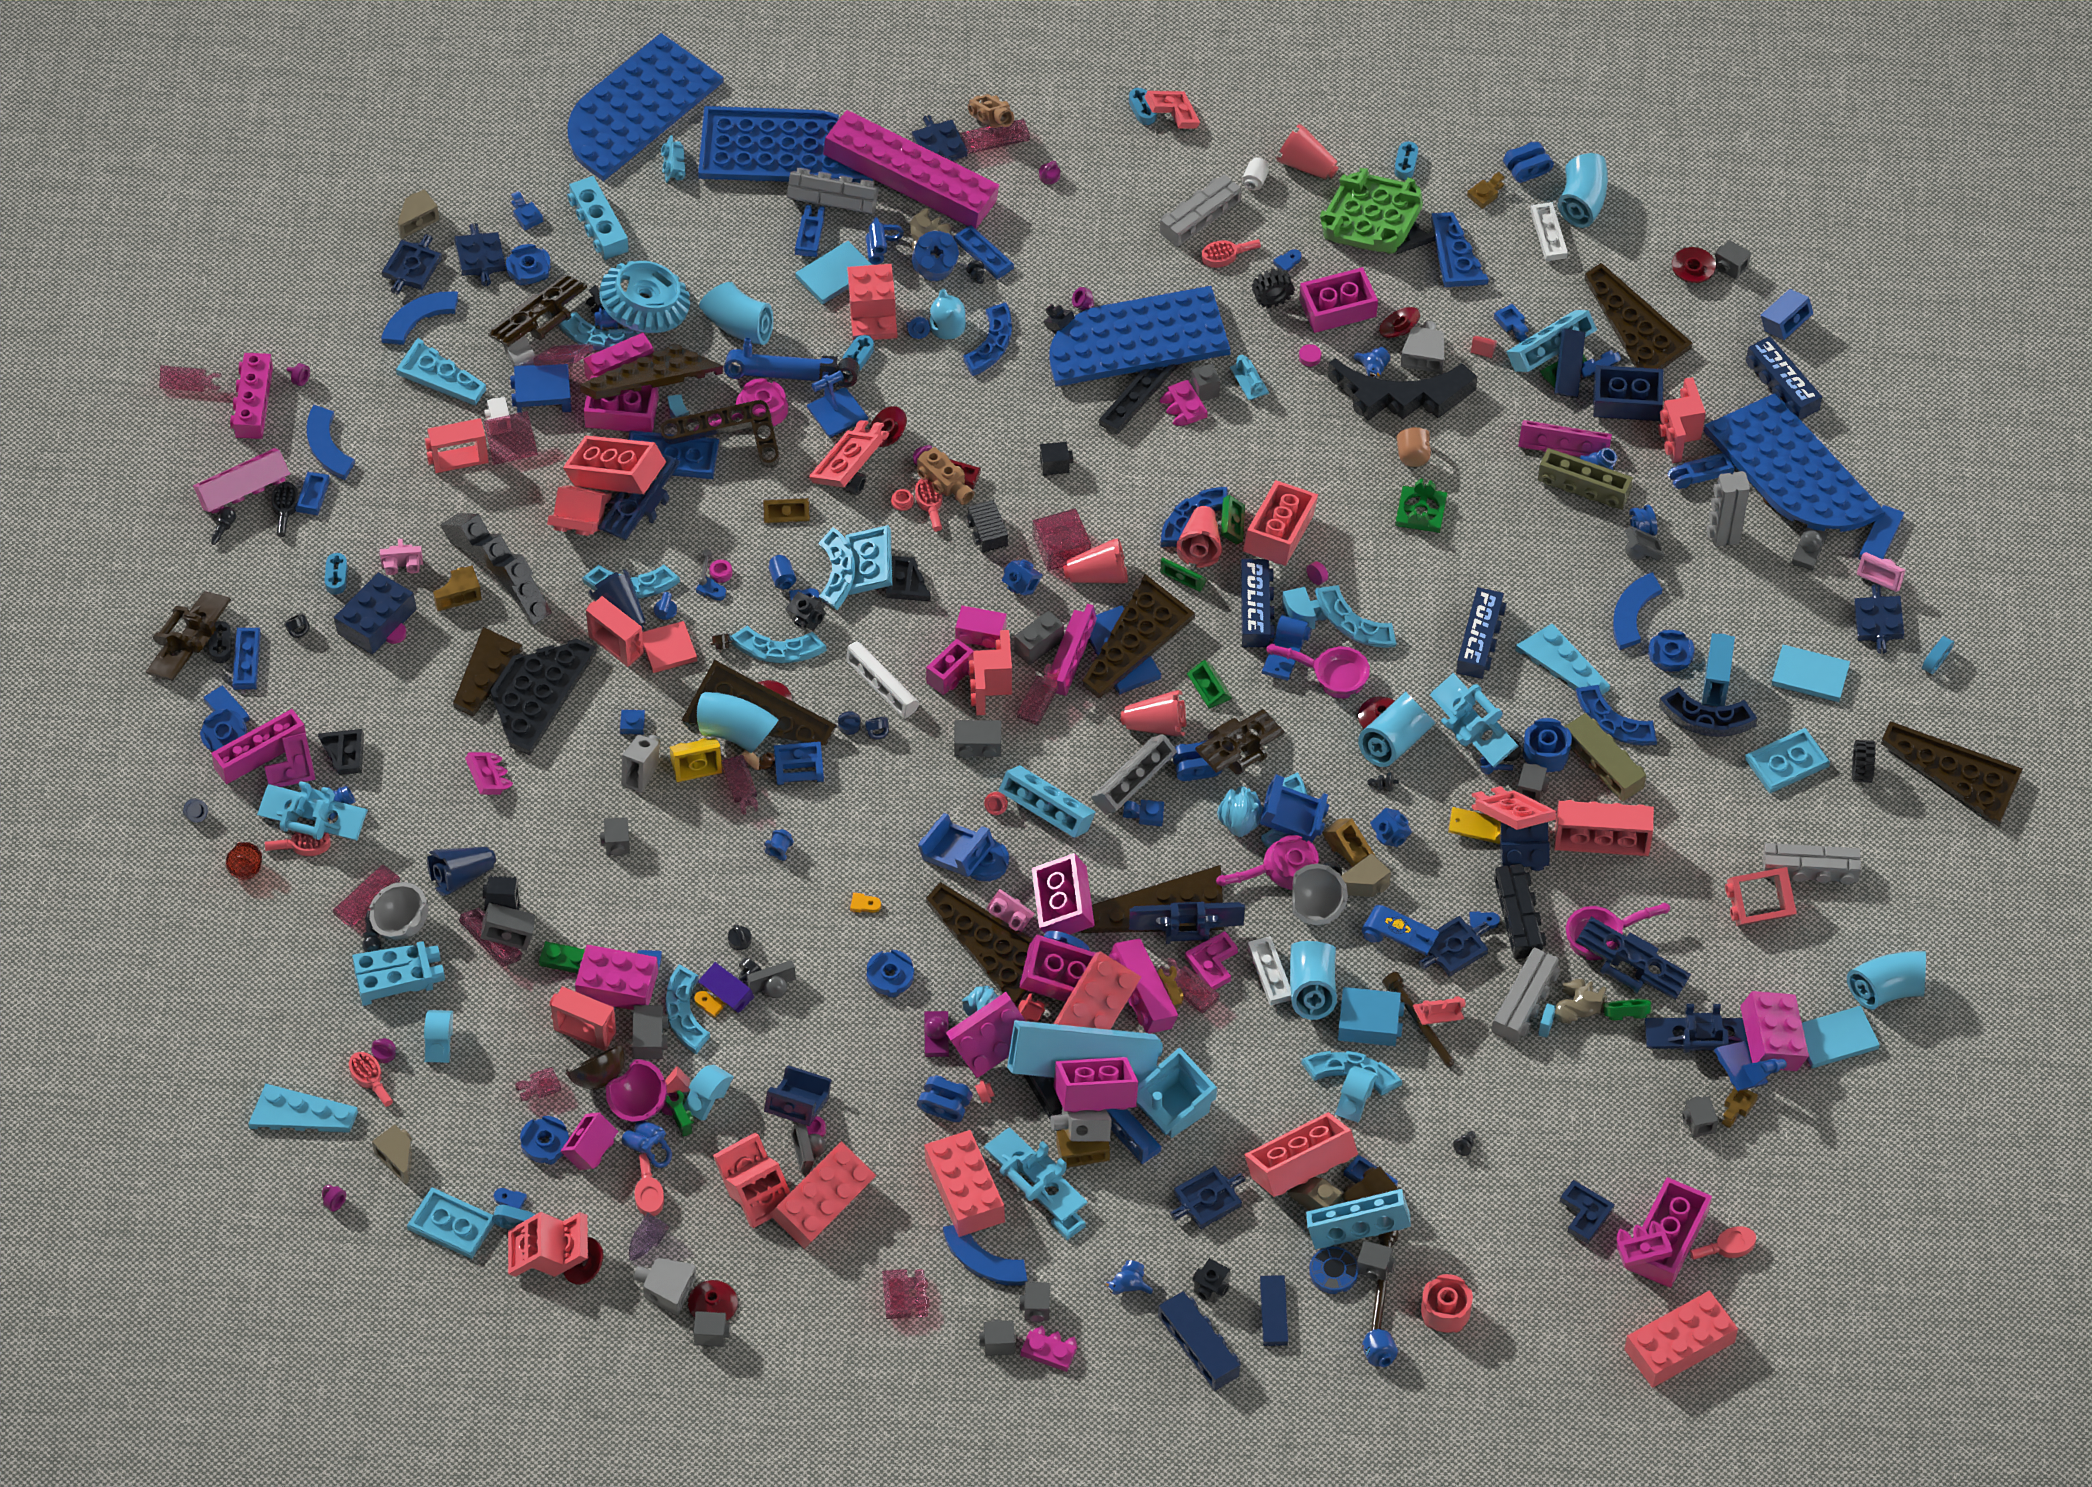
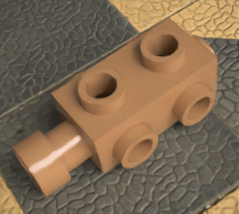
M986 94L975 96L969 100L968 111L970 115L991 128L1008 127L1014 121V114L1010 111L1009 103L1007 101L1001 102L997 95L991 96Z
M933 447L929 451L923 452L917 458L918 475L923 480L929 479L936 493H944L947 497L953 493L955 499L961 505H966L973 499L975 492L968 485L964 486L965 474L959 466H955L944 452H940L936 447Z

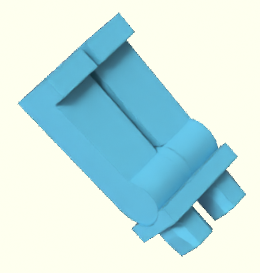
M424 941L417 942V946L409 945L352 955L362 1006L372 1004L374 999L399 993L416 992L425 988L426 991L433 990V983L445 980L443 965L429 967V963L441 961L438 946L425 947Z

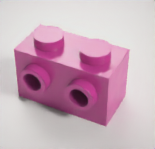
M961 605L955 627V639L960 640L964 644L996 648L995 640H1000V630H1006L1007 614Z
M955 639L926 667V683L942 695H945L949 690L955 689L959 681L965 675L968 676L970 674L969 660H973L974 650L960 640Z
M600 1112L585 1114L561 1149V1152L579 1170L594 1169L600 1164L604 1152L613 1145L614 1138L619 1131Z

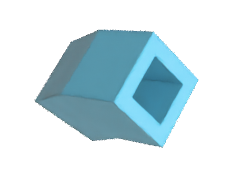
M682 394L668 396L669 412L672 419L689 415L688 410L683 404Z

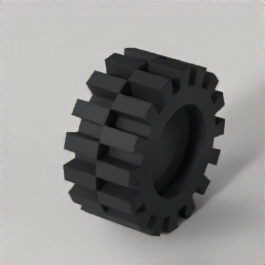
M1275 268L1271 269V272L1266 270L1264 275H1258L1259 279L1255 278L1253 280L1254 283L1251 285L1258 304L1264 308L1266 305L1268 308H1271L1272 305L1277 307L1279 306L1278 303L1283 305L1286 303L1285 299L1290 300V295H1294L1295 288L1290 275L1286 270L1282 271L1281 268H1278L1277 271Z
M1855 740L1852 757L1853 782L1872 783L1876 759L1875 741Z

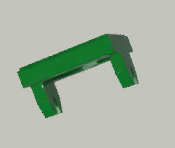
M1419 479L1415 482V487L1403 485L1395 526L1440 533L1448 492L1435 491L1436 485L1432 480H1429L1428 484H1424L1423 479ZM1420 497L1419 503L1415 505L1406 504L1409 499ZM1427 498L1434 500L1438 509L1430 508L1426 504ZM1424 507L1428 512H1423L1422 515H1419L1415 509Z

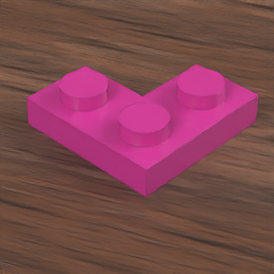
M306 733L282 738L287 761L264 766L268 784L284 787L298 784L300 781L316 780Z
M1226 931L1185 952V959L1210 992L1231 982V975L1221 962L1236 955L1238 947Z

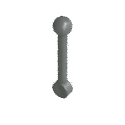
M709 549L702 552L704 562L701 577L698 579L700 585L707 583L708 560L712 557V552Z

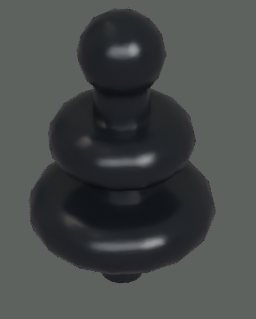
M972 260L966 267L967 273L973 279H976L978 284L984 283L983 275L985 272L983 270V262Z
M1388 772L1386 778L1384 775H1379L1378 779H1368L1367 784L1370 787L1378 785L1380 790L1386 786L1387 790L1391 792L1394 789V784H1399V779H1394L1393 773Z
M1469 1131L1467 1135H1461L1460 1138L1453 1141V1148L1457 1154L1467 1156L1471 1153L1474 1145L1473 1139L1476 1137L1474 1131Z

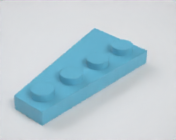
M419 338L416 339L396 369L397 375L474 406H476L486 391V384L466 370L456 367L453 361L450 359L446 360L440 356L437 350L424 345V341Z
M1553 624L1548 625L1516 645L1515 651L1521 655L1524 653L1529 656L1533 663L1548 669L1555 678L1559 677L1568 683L1567 686L1573 690L1580 687L1599 685L1603 695L1610 689L1608 682Z
M265 1083L248 1125L249 1129L270 1127V1130L295 1128V1131H305L307 1128L318 1129V1131L350 1132L358 1114V1109L347 1104Z

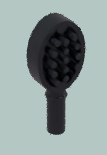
M290 482L280 483L272 493L273 510L278 515L276 534L278 537L286 536L288 517L296 512L295 507L299 495L296 486Z

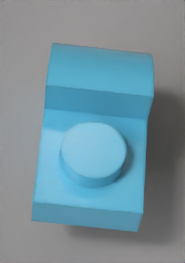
M1305 587L1283 591L1282 606L1287 617L1309 622L1308 627L1315 629V621L1328 619L1321 609L1318 600L1310 601Z
M429 1010L427 1012L424 1026L425 1062H450L453 1011Z
M716 1065L705 1066L698 1072L688 1087L691 1091L683 1105L685 1111L690 1110L691 1114L701 1121L706 1120L715 1100L724 1098L734 1076Z
M1357 1066L1352 1067L1343 1084L1342 1094L1335 1115L1357 1123L1360 1122L1366 1100L1371 1096L1378 1074Z

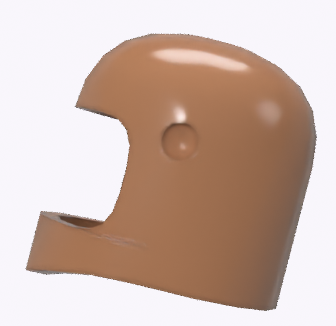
M1413 427L1398 433L1396 439L1401 462L1408 467H1420L1426 464L1431 457L1429 431Z

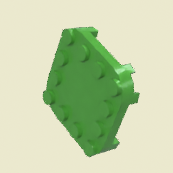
M1359 168L1360 172L1352 173L1348 176L1343 174L1339 179L1340 187L1326 211H1321L1320 219L1324 238L1336 243L1376 252H1386L1388 254L1396 252L1397 247L1407 237L1423 206L1421 189L1416 185L1415 180L1408 177L1405 182L1370 175L1368 168Z

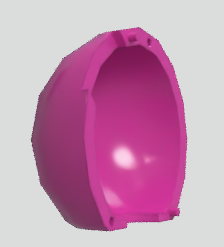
M636 1059L629 1065V1069L624 1075L613 1079L606 1085V1100L611 1111L621 1119L631 1122L644 1121L654 1117L662 1109L667 1097V1083L660 1069L651 1062Z

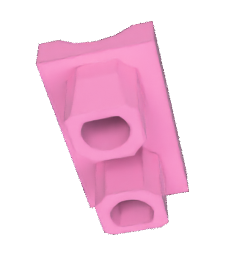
M398 539V546L380 549L381 565L386 575H395L398 573V567L406 566L409 573H419L420 565H423L421 546L403 545V539Z
M1001 889L998 890L986 908L989 913L1008 923L1009 927L1013 930L1021 932L1035 914L1022 905L1018 898L1015 900Z

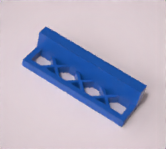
M1106 1109L1111 1118V1131L1141 1164H1144L1161 1152L1162 1146L1128 1109Z

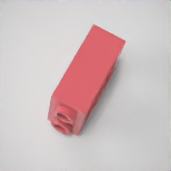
M481 418L427 429L429 438H425L426 454L429 465L434 466L435 473L489 463L486 437ZM475 441L473 446L438 452V448Z
M603 596L596 602L593 601L586 609L588 636L629 667L644 654L642 627Z
M1787 867L1727 879L1728 884H1725V891L1727 897L1731 898L1732 907H1730V915L1732 921L1736 922V926L1790 917L1797 914ZM1774 877L1781 911L1746 917L1739 883Z
M563 986L558 994L555 993L552 996L550 1007L554 1030L606 1051L616 1034L614 1007Z

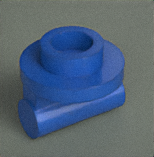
M915 317L910 322H906L907 331H909L913 338L922 339L930 332L929 320L924 317Z
M664 592L662 599L655 604L654 614L657 618L669 620L676 615L677 606L671 600V593Z

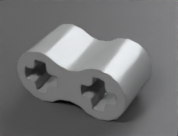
M526 335L509 347L503 344L513 370L514 366L538 365Z

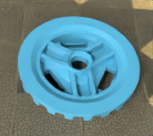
M628 261L626 265L623 263L617 264L616 268L609 269L608 273L604 275L600 286L599 296L606 312L623 326L640 332L660 333L674 329L685 320L690 307V294L686 291V285L683 282H679V277L669 269L650 261ZM624 280L629 281L626 292L622 290L620 285ZM640 294H648L651 298H643Z

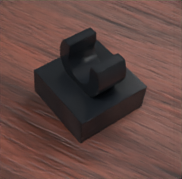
M597 285L589 289L593 297L586 300V304L590 307L596 304L591 309V312L594 314L599 312V308L601 310L604 309L599 296L600 287Z
M1051 304L1046 308V313L1049 317L1043 322L1047 329L1061 331L1075 318L1072 310L1063 309L1061 305L1055 308Z

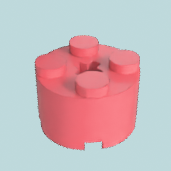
M1443 1274L1425 1285L1421 1314L1427 1327L1439 1332L1449 1333L1460 1332L1467 1324L1471 1315L1473 1294L1462 1278L1451 1274Z

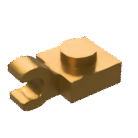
M1497 172L1488 183L1485 180H1481L1467 191V197L1483 209L1498 198V190L1505 185L1502 182L1505 177L1500 172Z
M1171 966L1169 968L1170 976H1165L1163 970L1159 969L1157 973L1175 1009L1178 1010L1183 1003L1184 997L1181 988L1177 987L1176 981H1174L1177 970L1174 966Z
M1734 1087L1724 1103V1106L1728 1109L1723 1115L1722 1125L1731 1128L1738 1114L1746 1117L1756 1103L1758 1095L1748 1089L1737 1091Z

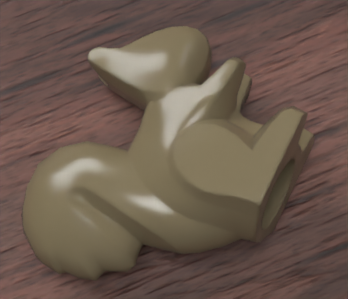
M925 208L916 214L910 222L911 236L915 240L911 243V250L914 251L917 241L925 233L941 231L951 234L950 224H941V217L931 220L928 217L930 211L928 208Z
M1580 978L1562 984L1565 988L1563 993L1574 998L1573 1000L1564 999L1556 1004L1555 1018L1559 1022L1570 1024L1577 1021L1578 1017L1585 1018L1594 1014L1602 1015L1604 1010L1603 1004L1607 1001V996H1605L1606 987H1602L1598 992H1593V982L1590 981L1585 986V981Z

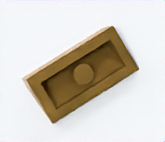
M809 498L763 500L764 523L810 521Z

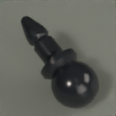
M224 507L219 511L218 519L215 521L217 527L212 535V545L219 542L224 531L229 530L230 524L235 522L236 512L231 507Z
M368 910L365 917L366 932L362 934L364 938L362 948L365 952L378 951L381 949V941L378 938L379 933L372 927L370 910Z

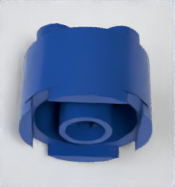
M941 231L925 233L917 241L912 254V264L915 271L929 281L945 279L954 270L959 256L957 243L949 233Z
M1541 718L1534 721V724L1530 727L1528 726L1525 731L1523 743V758L1525 762L1547 768L1546 772L1563 770L1570 754L1572 740L1570 730L1562 726L1560 721L1553 718Z

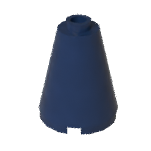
M623 569L624 574L620 576L616 572L595 585L596 591L592 592L591 589L588 591V595L593 601L596 602L603 596L642 627V631L645 629L643 625L646 623L627 569Z
M486 846L435 849L429 852L432 855L427 856V868L431 881L436 880L439 887L435 889L441 896L452 894L492 870L496 863L495 853Z

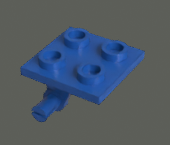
M841 371L830 376H822L821 380L812 383L814 392L824 388L825 396L807 404V409L829 438L856 426L860 420H868V416L846 387L834 392L833 384L843 380Z
M1745 1041L1714 1049L1718 1056V1061L1726 1070L1732 1085L1737 1091L1766 1085L1769 1083L1766 1077L1777 1073L1780 1069H1784L1787 1066L1785 1059H1769L1752 1063L1750 1050Z

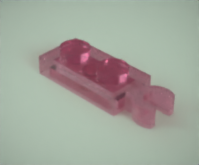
M161 365L159 388L204 392L206 386H208L212 390H219L221 385H215L213 378H220L222 374L214 372L206 375L205 368Z
M1048 663L1044 668V677L1037 675L1016 713L1017 718L1037 726L1039 725L1058 690V684L1055 682H1057L1061 668H1058L1055 674H1050L1052 667Z
M744 755L721 760L722 769L734 803L740 802V811L743 815H746L745 807L748 805L753 806L755 812H757L758 802L755 799L757 791Z
M1173 958L1168 959V965L1170 967L1174 966L1177 970L1174 981H1176L1177 987L1181 988L1184 999L1203 1014L1219 1000V994L1187 966L1179 969L1177 962ZM1161 965L1159 969L1163 970L1165 976H1170L1169 969H1165Z

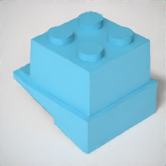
M1178 1048L1160 1063L1155 1071L1138 1084L1136 1104L1165 1135L1168 1134L1173 1138L1210 1112L1211 1102L1216 1100L1217 1087L1181 1048Z

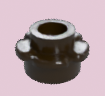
M730 634L711 636L712 643L710 645H715L716 650L729 648V643H732L733 640L730 639Z

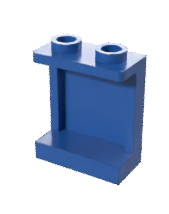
M568 363L514 366L515 376H510L511 389H515L516 393L511 394L512 407H517L518 415H522V407L562 404L563 412H572Z
M1276 774L1268 786L1259 824L1288 835L1303 837L1302 840L1312 843L1317 835L1321 836L1325 826L1322 819L1326 816L1329 809V804L1326 803L1328 794L1323 793L1321 798L1317 799L1283 786L1285 777Z
M943 813L929 832L920 840L918 848L924 861L969 877L995 843L989 828L981 826L975 832L952 823L949 815Z

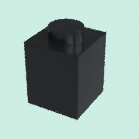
M1067 441L1040 444V463L1043 476L1070 473V464H1073L1074 461L1073 452L1068 450Z

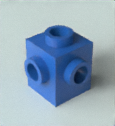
M1022 559L1011 561L1005 567L1004 576L1001 581L1008 585L1007 588L1014 593L1030 595L1034 593L1043 574L1035 570L1031 562Z
M1385 808L1370 822L1377 834L1376 838L1383 845L1398 847L1412 833L1408 825V819L1399 810Z

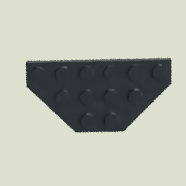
M572 639L567 641V644L554 647V645L536 649V652L524 656L523 654H518L511 658L491 689V696L510 748L529 756L532 754L596 655V646L579 639Z

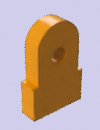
M853 892L850 906L851 912L876 913L880 911L881 901L879 898Z
M699 991L694 996L695 1004L713 1018L726 1006L725 1002L706 991Z

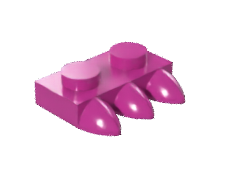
M1188 380L1169 386L1168 391L1159 400L1161 403H1172L1166 410L1167 414H1179L1174 419L1173 425L1185 426L1207 418L1208 412Z
M469 752L465 757L480 795H501L503 790L513 785V782L501 778L508 770L496 765L502 760V757L489 752Z
M1655 1221L1650 1223L1649 1234L1639 1225L1634 1227L1633 1238L1623 1229H1619L1617 1233V1250L1624 1268L1672 1256L1673 1251L1665 1230Z
M1041 1325L1033 1331H1029L1021 1349V1356L1067 1372L1076 1353L1077 1342L1074 1336L1065 1342H1061L1059 1331L1053 1332L1047 1337Z

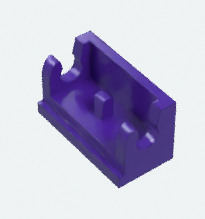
M716 962L698 980L701 986L708 989L737 1013H740L755 998L748 986Z

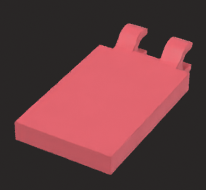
M860 420L855 429L847 431L811 473L809 478L812 483L844 488L883 440L888 438L889 432L881 431L884 424L876 422L873 424L872 429H865L868 421Z
M1501 786L1491 788V792H1494L1495 795L1490 797L1482 791L1472 793V797L1476 798V804L1472 805L1473 810H1479L1517 830L1556 820L1555 810L1514 790L1508 792Z

